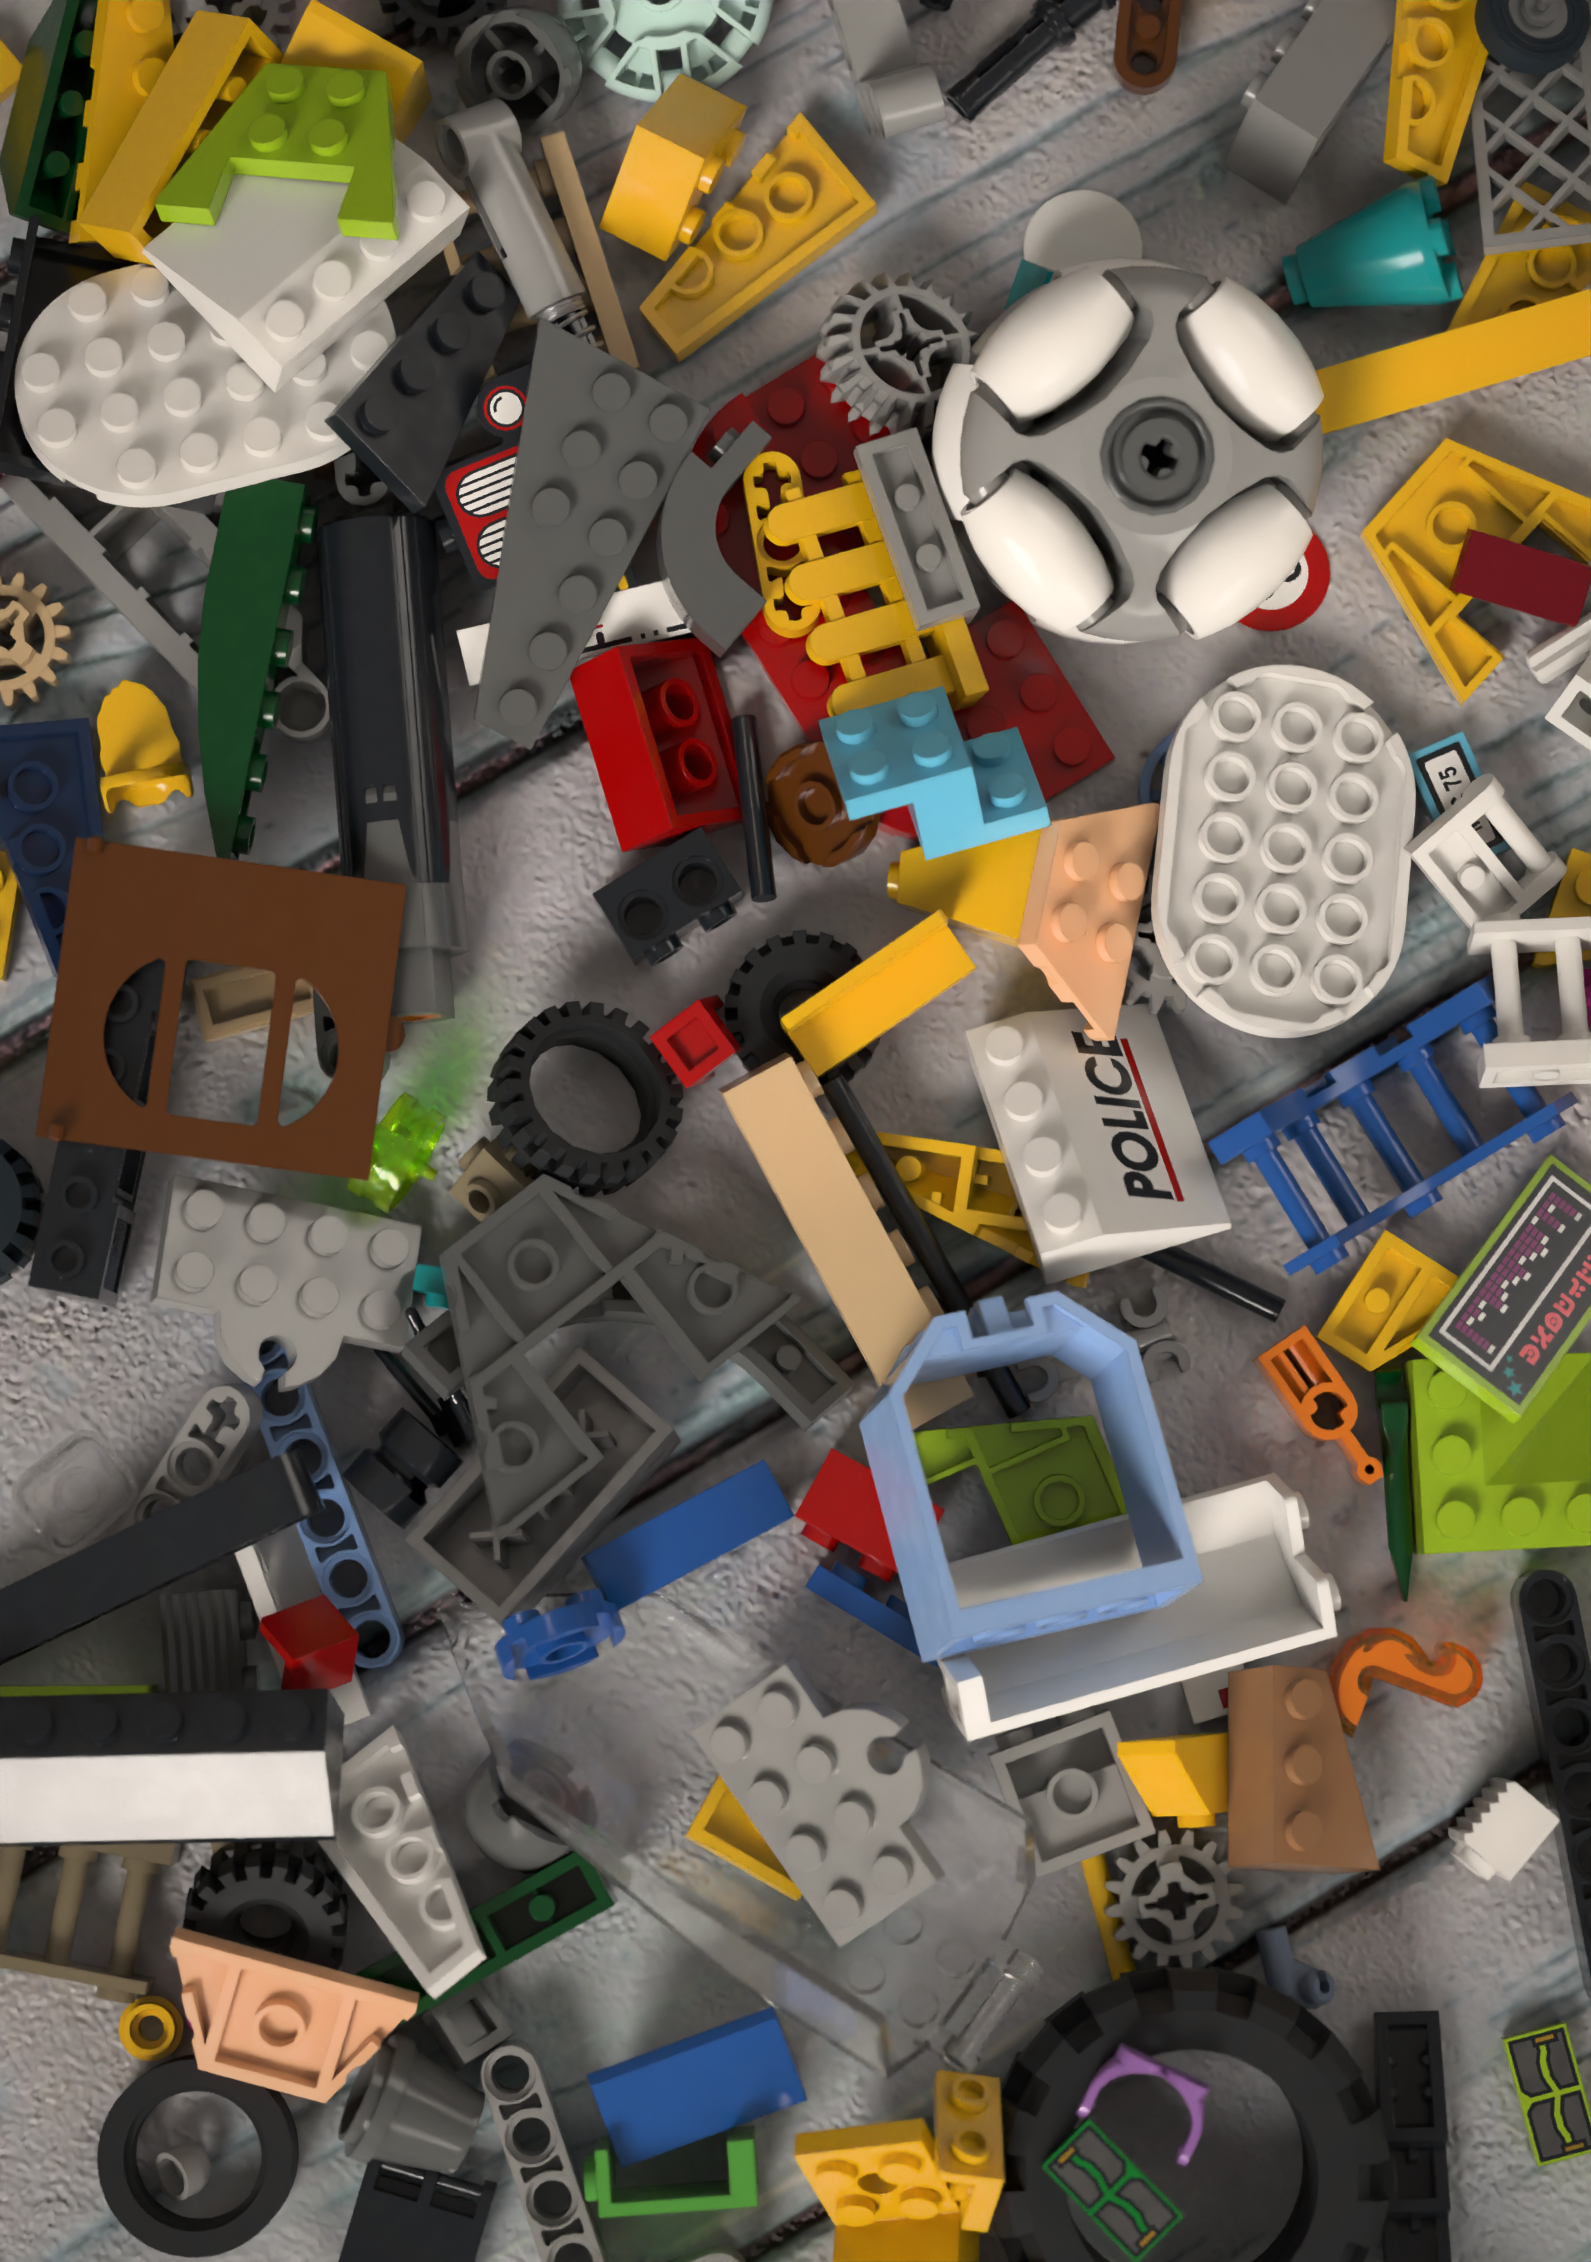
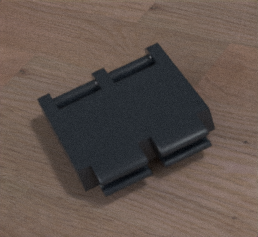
M371 2159L366 2166L338 2262H475L498 2183L485 2179L484 2184L480 2185L437 2171ZM380 2169L423 2181V2184L420 2186L406 2182L399 2177L379 2174ZM436 2186L477 2197L479 2201L478 2203L473 2202L462 2196L446 2194L435 2189Z

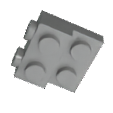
M1090 1706L1056 1716L1059 1727L1035 1735L1031 1724L1019 1727L995 1737L999 1749L987 1753L1034 1879L1156 1833L1146 1804L1117 1755V1742H1122L1111 1711L1107 1708L1095 1712L1094 1707Z

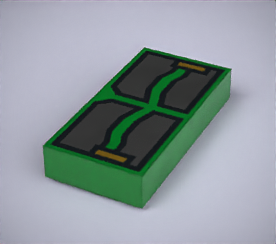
M1089 2117L1041 2163V2167L1134 2262H1139L1183 2217L1180 2210Z

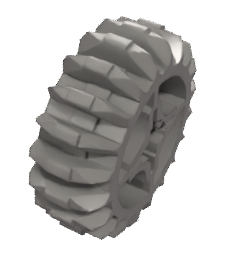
M885 272L876 276L870 284L862 280L854 284L848 294L840 296L831 307V314L827 316L820 327L821 332L819 335L823 340L817 346L815 357L826 364L820 371L819 381L837 385L831 393L830 403L846 401L851 406L848 412V422L863 416L869 420L870 436L879 433L884 426L888 427L891 435L916 427L920 439H926L933 431L939 397L953 363L969 364V350L982 334L966 329L971 321L972 311L956 313L951 307L954 303V293L945 295L942 299L933 293V279L923 282L919 288L914 286L909 272L900 275L895 282ZM873 323L876 332L872 337L873 345L870 348L862 349L860 342L861 326ZM940 365L942 373L941 388L930 392L927 383L931 377L929 370L932 366Z

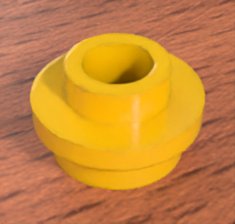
M147 1995L134 2000V2003H130L126 2007L119 2021V2036L124 2048L132 2056L144 2061H157L166 2058L178 2048L184 2035V2020L179 2008L169 1999L158 1995ZM146 2016H156L163 2022L164 2031L159 2039H149L142 2033L141 2023Z

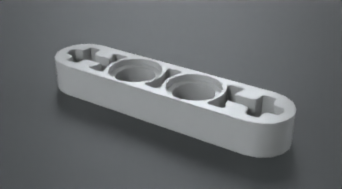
M240 1383L219 1385L209 1389L200 1398L116 1533L151 1517L153 1505L158 1500H164L174 1506L227 1480L258 1431L263 1419V1406L259 1396L252 1388ZM235 1400L238 1404L234 1409V1414L240 1419V1423L224 1426L216 1439L203 1435L201 1431L203 1433L217 1431L224 1421L226 1413L219 1407L220 1403ZM191 1448L202 1450L210 1461L209 1476L202 1484L191 1481L186 1476L183 1468V1460Z

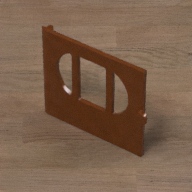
M97 835L88 837V839L76 837L36 1136L49 1138L56 1142L64 1140L369 1181L385 1053L397 1050L405 1038L402 1021L396 1016L391 1015L390 1012L407 885L108 842ZM161 959L165 963L147 1103L144 1107H139L122 1091L110 1071L104 1050V1024L109 1006L116 992L127 978L144 965ZM189 960L265 970L275 974L276 979L257 1122L254 1125L172 1115L167 1111L185 966ZM298 979H303L319 994L332 1016L338 1042L337 1063L332 1080L320 1101L303 1117L291 1124L281 1126L278 1123V1114L295 985Z

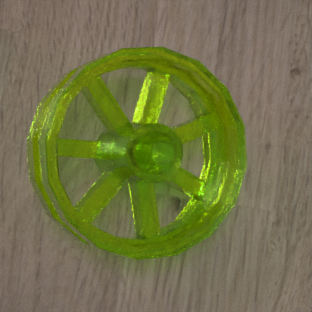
M407 1092L399 1096L380 1124H376L369 1181L349 1179L346 1188L360 1198L365 1196L372 1200L374 1206L389 1215L398 1207L413 1184L418 1183L422 1176L432 1182L436 1178L439 1170L430 1166L433 1159L431 1154L448 1120L446 1115L434 1108L429 1110L420 1104L421 1101Z

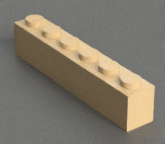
M785 1052L718 1090L879 1387H881L906 1345L912 1344L916 1335L926 1329L933 1317L945 1314L930 1287L926 1285L917 1290L906 1267L914 1264L916 1261L898 1229L888 1234L886 1233L876 1214V1211L885 1207V1204L869 1174L866 1172L856 1177L845 1155L854 1151L855 1148L838 1117L835 1116L826 1121L819 1109L815 1098L824 1094V1091L806 1059L795 1064L792 1057ZM976 1372L933 1382L927 1381L910 1385L903 1399L911 1429L919 1427L975 1396L967 1379L976 1375Z

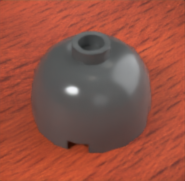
M529 5L495 9L466 27L455 47L454 60L459 58L458 68L461 77L455 80L458 95L466 108H471L495 98L500 99L511 109L518 123L520 133L523 134L522 136L534 135L561 118L569 110L580 92L583 65L578 43L568 27L548 11Z
M521 1740L512 1741L505 1749H500V1746L497 1747L478 1766L469 1780L463 1812L466 1826L484 1856L502 1867L524 1874L539 1872L578 1850L593 1834L596 1822L593 1800L586 1787L578 1794L574 1786L566 1779L573 1770L564 1760L542 1746Z

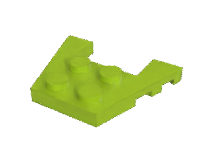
M266 63L158 195L155 207L161 221L215 226L233 177L236 174L349 183L337 216L342 235L398 240L400 221L396 208L398 184L394 171L393 150H395L393 99L387 72Z
M1091 1414L912 1431L926 1485L972 1465L977 1466L1011 1545L1127 1514L1114 1463Z

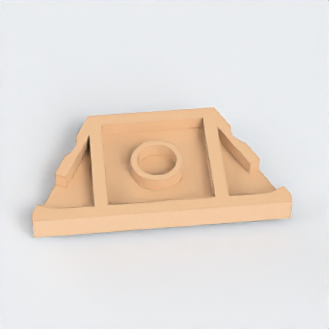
M1155 802L1087 813L1077 817L1050 820L1051 826L1044 827L1041 830L1018 946L1033 966L1040 968L1045 973L1048 985L1062 1003L1074 1002L1088 1021L1083 1029L1090 1039L1095 1041H1112L1115 1039L1159 821L1160 804Z
M175 1927L170 1949L172 1957L177 1958L183 1984L181 1996L186 2018L191 2021L193 2027L192 2044L198 2069L321 2103H326L346 2083L347 2075L354 2068L363 2066L380 2049L382 2040L403 2019L408 2021L415 2014L420 1993L184 1928Z

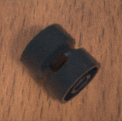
M401 1407L378 1433L381 1446L378 1449L365 1448L342 1476L390 1520L402 1529H405L428 1503L425 1491L429 1487L441 1488L464 1461L405 1408Z

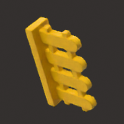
M859 469L845 473L841 477L843 487L803 498L799 486L784 490L781 494L784 503L774 507L764 521V533L769 541L778 546H789L798 543L805 563L796 566L785 580L786 595L793 603L800 606H808L819 602L826 623L817 626L806 640L807 654L812 661L823 666L840 662L847 683L838 686L829 696L827 701L829 716L833 717L852 709H862L898 699L913 692H923L941 686L944 687L952 712L973 706L989 690L965 619L962 617L925 630L916 631ZM858 526L865 546L824 557L817 537ZM879 585L886 604L885 606L845 617L839 600L840 596ZM921 638H923L925 641L928 653L930 655L929 659H927L925 656L922 644L920 642ZM897 645L901 646L907 663L906 666L869 677L866 676L859 656Z

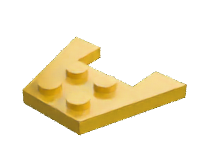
M1445 438L1365 527L1360 537L1461 707L1505 657L1459 616L1460 612L1474 597L1449 590L1468 528L1522 544L1538 526L1578 562L1588 565L1591 562V499Z

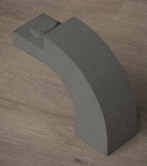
M754 421L741 434L733 427L724 434L707 455L715 463L712 468L693 452L689 454L672 481L663 502L658 521L656 537L657 560L662 583L669 601L687 628L720 658L767 602L728 566L721 554L716 538L715 523L720 502L744 475L745 469L756 456L764 452L772 439Z

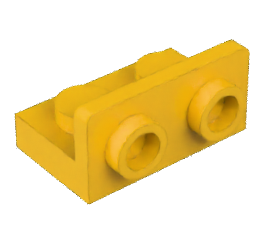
M938 2070L933 2081L935 2176L939 2181L950 2182L951 2200L960 2201L961 2229L987 2232L1004 2182L1000 2078Z

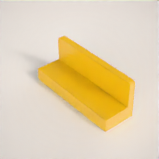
M941 909L781 1018V1028L803 1060H807L817 1079L976 971V966L947 926L948 918Z

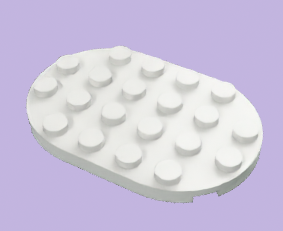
M141 263L112 270L84 280L66 290L42 311L25 336L19 351L14 378L15 399L22 429L33 452L42 464L63 483L68 480L76 486L96 494L97 500L109 504L143 508L172 505L261 483L270 479L305 472L327 464L350 451L351 449L324 420L394 342L396 333L392 317L383 300L275 393L155 266Z
M1268 665L1239 672L1210 690L1186 714L1170 742L1164 765L1151 893V915L1156 943L1169 972L1180 988L1200 1008L1217 1020L1243 1032L1271 1038H1298L1321 1033L1342 1024L1359 1012L1379 993L1391 976L1400 956L1406 927L1411 857L1404 850V847L1413 840L1416 808L1415 779L1408 752L1399 733L1397 732L1393 735L1384 720L1371 707L1374 702L1367 695L1350 683L1332 674L1305 666Z

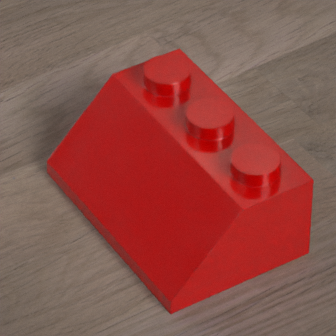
M698 638L616 646L573 669L569 677L622 852L668 846L700 826L705 834L743 823L731 718L710 649Z

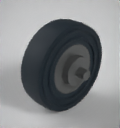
M1477 0L1475 25L1482 44L1499 63L1519 73L1541 75L1553 72L1564 66L1579 51L1589 30L1590 11L1587 0Z

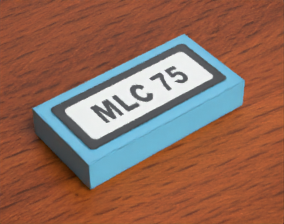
M1463 731L1408 754L1414 773L1415 788L1431 823L1462 797L1464 790L1472 781L1483 775ZM1484 814L1471 825L1495 856L1512 849Z

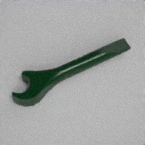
M1402 1368L1376 1369L1375 1404L1382 1451L1388 1549L1397 1578L1401 1600L1407 1602L1413 1556V1528L1408 1467V1402L1403 1401Z

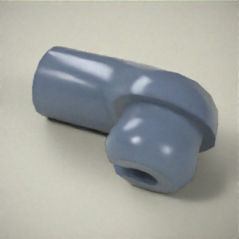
M1286 1925L1255 1932L1266 1982L1270 1988L1288 1997L1291 1996L1305 2009H1317L1332 2000L1336 1991L1333 1977L1325 1970H1318L1293 1958Z

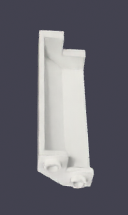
M1275 1473L1181 1498L1203 1582L1163 1608L937 1659L938 1665L943 1672L945 1686L942 1687L941 1693L949 1716L967 1741H971L1336 1637L1337 1630L1334 1611L1341 1609L1340 1594L1333 1576L1330 1573L1324 1574L1305 1553L1302 1530L1309 1527V1516L1302 1495L1298 1491L1293 1492ZM1128 1513L948 1563L960 1609L1143 1568Z

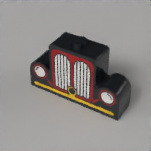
M532 359L496 373L483 381L474 401L476 417L487 431L496 437L500 436V440L497 443L447 462L434 488L444 515L434 518L433 521L447 554L459 550L473 585L481 591L495 587L498 574L503 532ZM630 563L615 592L639 586Z

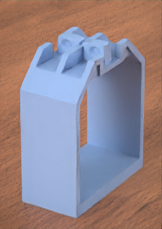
M1059 1291L1027 1297L1024 1300L1026 1309L1008 1313L1003 1297L997 1296L977 1301L970 1308L968 1316L964 1310L933 1317L926 1329L916 1335L912 1344L906 1345L859 1422L922 1663L1163 1608L1203 1582L1137 1341ZM1052 1355L1091 1380L1143 1568L960 1609L903 1396L909 1386L927 1381L933 1382Z

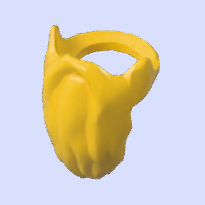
M126 679L122 680L118 687L113 688L110 694L105 696L97 717V729L101 744L99 758L106 777L101 778L100 791L107 812L113 813L117 802L120 800L129 801L137 807L162 804L175 790H180L187 798L193 797L194 786L191 769L181 758L180 741L172 729L166 707L153 691L145 685Z

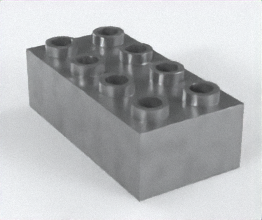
M578 1345L545 1382L601 1452L604 1459L512 1533L499 1541L495 1536L480 1457H478L405 1539L412 1548L502 1628L503 1621L511 1615L520 1611L534 1609L682 1442L673 1427Z

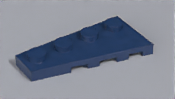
M89 718L0 725V840L53 977L58 975L76 837L88 839V837L97 835L104 839Z

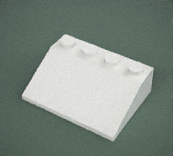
M395 138L393 157L394 171L398 184V197H396L397 215L400 221L398 240L342 235L337 216L349 183L236 174L233 177L215 226L173 223L143 248L142 253L276 393L460 236L470 206L425 159Z

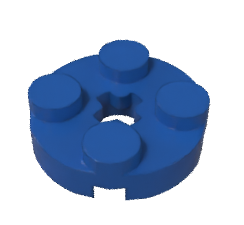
M588 1589L567 1598L564 1602V1607L541 1615L537 1609H528L511 1615L502 1623L506 1635L494 1647L503 1676L506 1679L515 1680V1669L526 1668L529 1680L551 1677L583 1666L598 1658L599 1655L595 1645L604 1641L607 1637H610L614 1648L626 1635V1630L616 1604L606 1602L600 1589Z

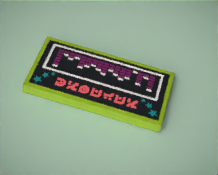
M1549 1154L1410 1343L1411 1346L1513 1424L1522 1417L1591 1319V1185Z

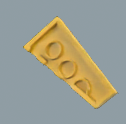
M98 0L90 67L95 70L91 100L85 102L83 126L88 127L84 162L78 164L75 190L80 191L77 220L71 221L68 244L98 242L77 221L174 51L170 0Z
M1397 0L1383 163L1415 179L1433 174L1437 187L1448 183L1489 53L1482 44L1476 30L1475 7L1477 0Z
M801 112L786 128V136L772 153L766 152L750 172L751 178L730 203L726 201L711 219L712 225L694 247L689 246L639 307L643 320L678 363L878 213L875 201Z

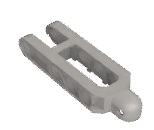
M8 474L1 478L0 488L198 693V646L186 632L183 633L167 617L151 596L142 587H139L120 568L116 561L162 520L194 555L210 569L218 528L203 513L168 506L143 508L117 505L88 532L55 496L52 497L37 480ZM290 604L285 629L294 631V641L288 667H277L273 691L281 692V707L276 729L291 741L306 743L318 740L330 729L328 691L324 684L308 669L309 627L303 621V616Z

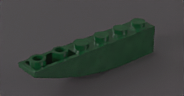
M270 479L261 483L225 491L204 593L198 651V733L203 786L216 857L239 860L240 854H250L254 842L256 817L248 816L252 791L262 793L266 782L269 756L260 752L265 729L275 730L279 718L281 692L273 691L277 667L287 668L290 662L294 631L285 629L290 604L300 606L306 583V568L298 567L303 543H313L318 524L319 507L310 505L311 497L304 484Z
M585 1844L572 1854L539 1872L529 1875L469 1909L487 1958L435 2000L424 1989L397 1950L353 1975L420 1993L416 2012L410 2018L412 2019L609 1909L617 1903L618 1899L588 1844ZM403 2019L397 2026L406 2022V2020Z

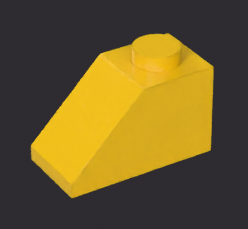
M1228 1732L1179 1734L1117 1742V1755L1152 1817L1177 1816L1178 1828L1216 1826V1814L1228 1812Z

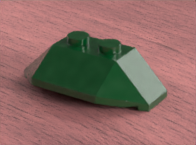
M53 0L28 41L0 154V171L9 215L29 222L30 215L40 217L38 226L65 236L70 234L71 221L77 220L80 191L75 190L78 164L84 162L88 127L83 126L85 102L91 100L95 70L90 67L98 0Z

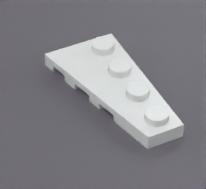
M392 1725L342 1765L337 1840H317V1842L421 1985L435 2000L487 1957L403 1736Z

